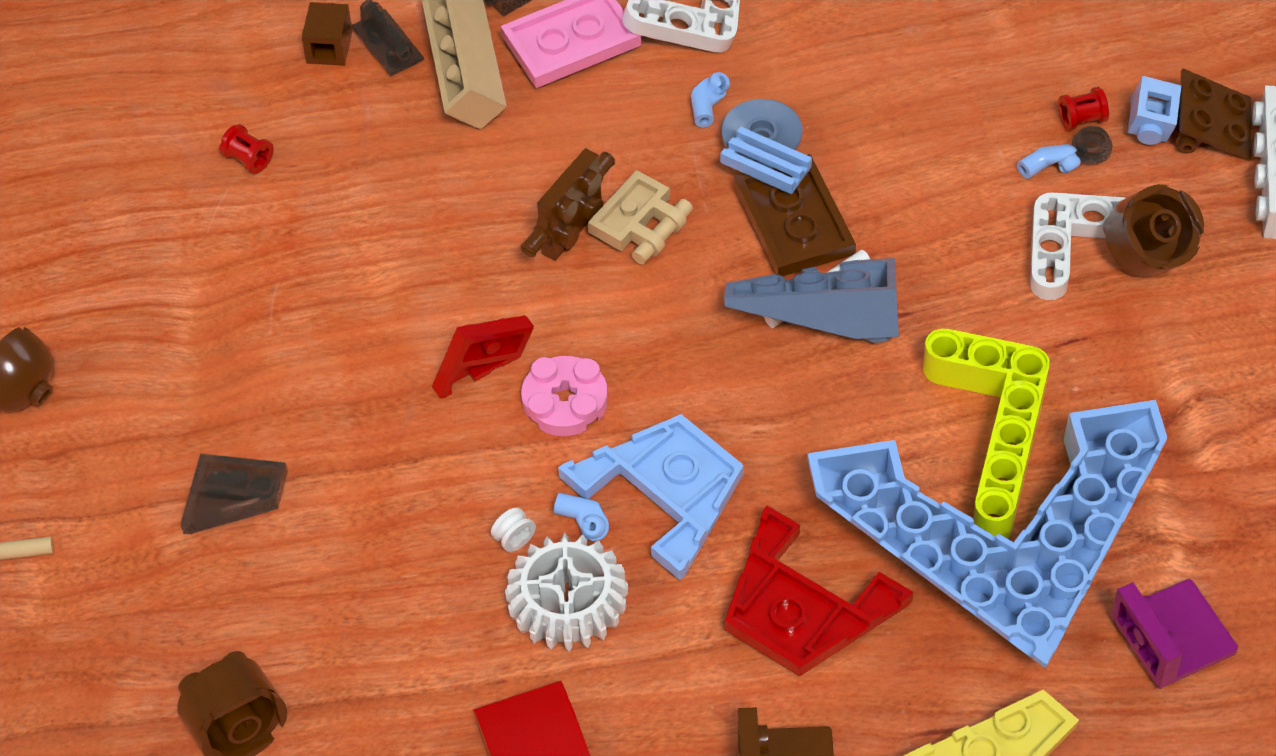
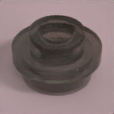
M1098 126L1082 128L1073 137L1071 144L1077 149L1075 153L1081 162L1086 164H1099L1106 161L1112 153L1113 146L1108 133Z

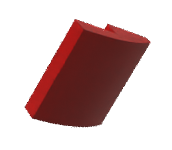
M561 680L473 709L487 755L489 754V756H590L577 717Z

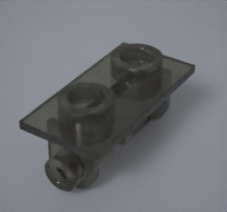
M372 0L362 3L360 6L361 21L353 24L352 28L390 76L424 60L423 55L386 9L383 10L378 2H373Z

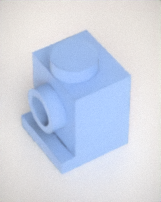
M1142 76L1130 98L1131 111L1127 133L1137 135L1140 142L1148 145L1158 144L1161 141L1167 142L1177 124L1181 85ZM1148 96L1155 97V98H1159V99H1163L1164 101H1160V100H1157V99L1149 98Z

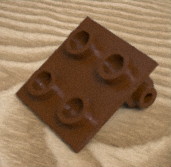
M1183 68L1181 70V94L1176 124L1180 130L1175 138V143L1180 151L1192 153L1196 150V147L1205 142L1249 161L1251 159V97Z

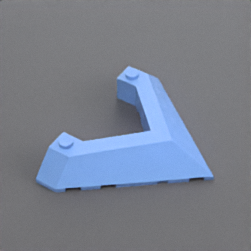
M1156 400L1069 413L1063 441L1071 465L1070 469L1060 483L1054 486L1039 507L1036 516L1026 530L1023 529L1015 542L1000 534H997L995 537L975 525L974 519L944 501L942 504H939L919 492L920 487L904 477L895 440L807 453V459L816 497L1046 669L1167 441V434Z

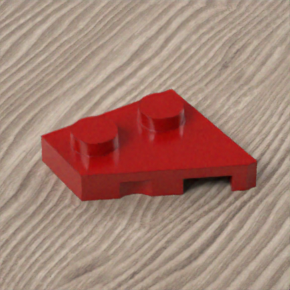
M526 315L457 327L433 382V390L440 399L446 398L452 394L451 387L458 380L470 375L475 382L489 375L494 369L504 367L521 357L534 325Z

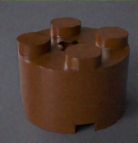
M1157 184L1123 199L1112 209L1103 223V231L1110 254L1126 274L1133 277L1157 276L1187 263L1197 254L1200 246L1198 247L1200 237L1204 233V219L1200 208L1189 194L1182 190L1178 192L1167 187L1169 185Z
M241 651L229 653L221 661L211 664L199 673L188 674L180 681L178 690L181 693L177 705L178 715L204 756H255L273 742L274 737L271 732L275 729L278 722L283 728L287 719V708L259 665L252 659L247 658Z

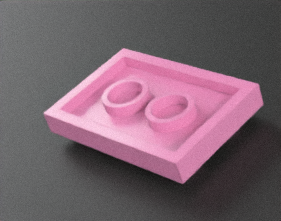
M564 0L501 26L503 40L535 88L641 46V35L630 32L624 26L622 20L624 10L617 0Z

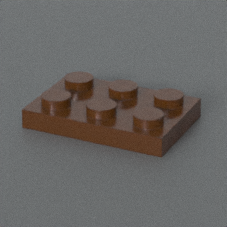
M813 158L812 167L792 194L745 173L734 176V188L776 275H789L802 271V269L819 266L852 256L856 253V243ZM773 168V170H775V171H777V172H780V173H782V174H784V175H787V176H789V177L792 178L791 175H789V174H787V173H784V172H782V171H780V170H777V169Z

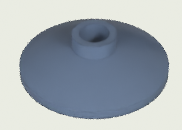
M754 99L743 102L731 109L722 123V140L727 149L728 142L732 137H737V131L740 127H744L794 150L798 148L802 139V123L798 115L787 105L775 100ZM738 152L739 155L759 163V161Z

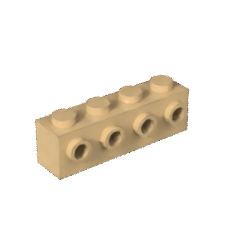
M422 0L444 112L460 122H465L478 129H482L507 107L484 1Z

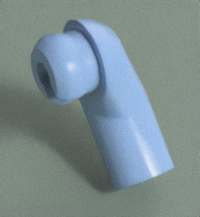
M721 72L713 73L711 77L704 79L693 89L691 102L696 126L704 128L713 124L714 115L712 107L724 98L726 91L730 87L729 78Z
M558 493L554 505L555 514L576 519L582 534L591 541L601 540L607 535L609 521L597 501Z

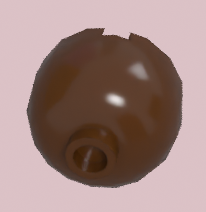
M20 327L15 328L0 340V411L3 412L21 411L31 403L39 406L46 400L53 389V386L49 384L53 375L52 354L47 345L26 327L23 330Z

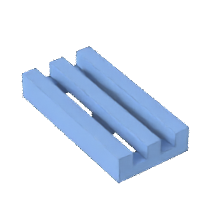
M740 127L737 131V137H732L728 142V149L724 148L720 153V163L792 194L812 167V157L744 127ZM738 152L759 161V163L739 155ZM773 168H775V169H777V170H780V171H782V172H784V173H787V174L791 175L792 178L789 177V176H787V175H784V174H782V173H780V172H777V171L773 170Z

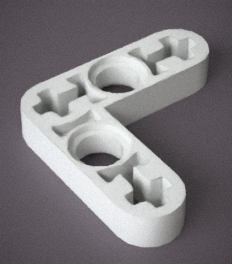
M628 0L622 20L624 26L630 32L637 35L721 53L731 47L737 32L740 0H724L730 6L727 9L716 7L711 0H702L701 8L666 0ZM639 13L644 14V18L640 17ZM659 17H663L662 22H658ZM681 19L688 24L689 28H676L670 20ZM715 23H722L720 26V35L715 34Z
M1046 193L1036 200L1032 220L1030 287L1037 297L1045 300H1056L1066 293L1070 276L1071 236L1105 238L1103 223L1112 209L1125 199L1124 197ZM1048 210L1056 211L1055 225H1048ZM1087 211H1097L1105 219L1100 222H1091L1085 219L1083 214ZM1046 240H1053L1058 242L1062 248L1056 252H1049L1042 249L1040 244ZM1046 267H1054V282L1052 283L1046 282Z

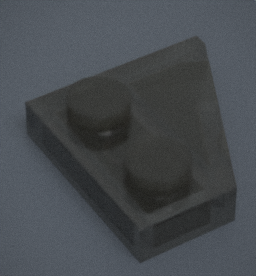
M200 453L180 524L183 534H193L279 509L288 474L286 463Z

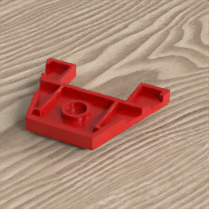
M767 505L763 509L756 537L753 538L749 549V557L744 571L740 575L724 621L725 631L796 675L801 676L910 605L913 600V591L881 572L877 573L854 604H850L778 561L800 535V524Z

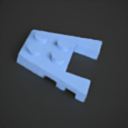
M682 414L631 435V440L614 448L604 446L592 451L593 456L576 464L571 460L558 468L559 478L586 499L592 497L615 476L621 474L674 518L678 524L651 546V556L679 580L685 577L744 475V465Z

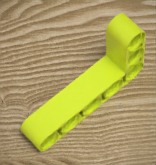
M952 329L934 330L925 341L923 372L926 378L939 385L1001 397L975 500L973 519L975 525L995 537L997 534H1000L1008 539L1012 533L1045 395L1049 358L1043 350L1030 345ZM997 478H1004V479H1007L1008 481H1001V480H999V479H997ZM989 514H995V515H998V516H1000V517H991V516H988V515H989Z

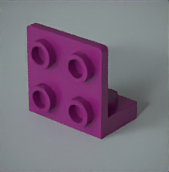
M1186 579L1150 596H1143L1134 582L1117 589L1111 618L1159 689L1236 655L1238 645L1193 580Z

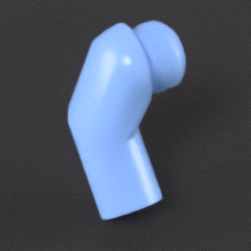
M1070 144L1044 146L1018 161L1017 169L1024 178L1029 179L1055 163H1058L1063 173L1070 172L1080 165L1081 160L1075 153L1077 149Z

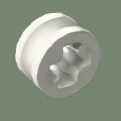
M519 507L512 508L496 520L491 529V536L495 540L501 541L502 547L507 552H514L523 547L532 538L536 530V524L530 518H526L525 512Z

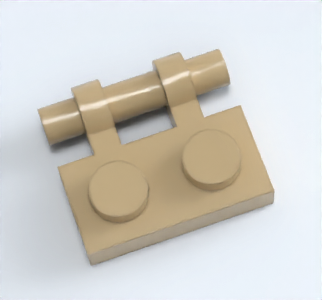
M636 170L588 222V233L620 251L631 241L635 242L639 246L631 255L637 263L643 265L651 256L656 257L665 248V240L672 233H678L687 223L686 217L693 211V206L686 199H681L675 206L667 203L670 199V188ZM653 217L660 220V223L653 230L645 227Z

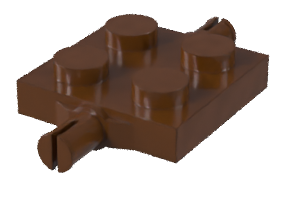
M585 148L537 202V225L534 227L532 234L520 245L525 255L533 258L541 249L542 255L556 261L566 249L569 250L575 245L580 232L603 207L601 182L603 176L615 165V159L610 153L602 152L599 156Z

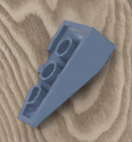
M895 258L840 262V271L829 273L818 272L816 267L802 269L801 274L789 280H785L781 275L773 274L727 282L724 296L725 307L853 339H865L874 343L889 340L890 337H899Z

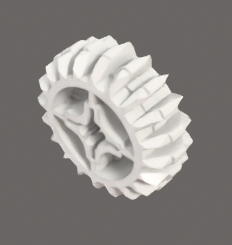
M564 532L560 539L561 542L553 543L546 536L543 548L540 549L530 544L528 557L518 555L515 561L516 569L509 570L508 585L505 589L506 601L509 602V615L512 617V620H516L517 628L521 633L529 632L530 639L534 644L546 638V645L550 650L558 642H564L565 648L570 652L573 642L581 641L588 649L591 644L590 637L595 636L604 641L607 635L606 627L616 629L619 623V615L624 614L626 610L628 583L625 582V570L622 564H617L613 551L604 553L603 545H601L600 541L587 546V539L582 534L576 542H570L569 537ZM568 582L570 588L568 592L569 600L565 602V584Z

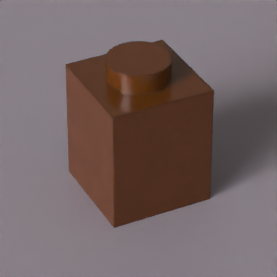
M309 3L302 33L307 64L345 66L353 32L348 4Z

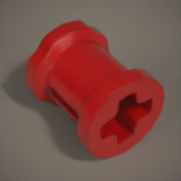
M1100 87L1092 88L1090 93L1074 97L1062 95L1058 98L1059 116L1067 131L1075 130L1079 124L1095 120L1103 123L1109 120L1108 100L1103 89H1100Z
M237 124L232 125L224 133L219 150L224 157H234L244 163L245 168L249 172L258 174L271 161L274 147L268 140H258L248 134L246 127Z

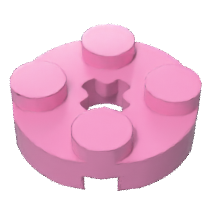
M574 356L539 358L532 364L531 371L525 377L522 384L521 395L524 413L528 419L531 417L533 421L538 423L540 430L551 435L572 436L586 431L587 425L592 423L597 417L599 421L607 409V383L600 372L599 365L592 359H582ZM562 390H569L576 395H569L568 401H560L559 395L556 393Z

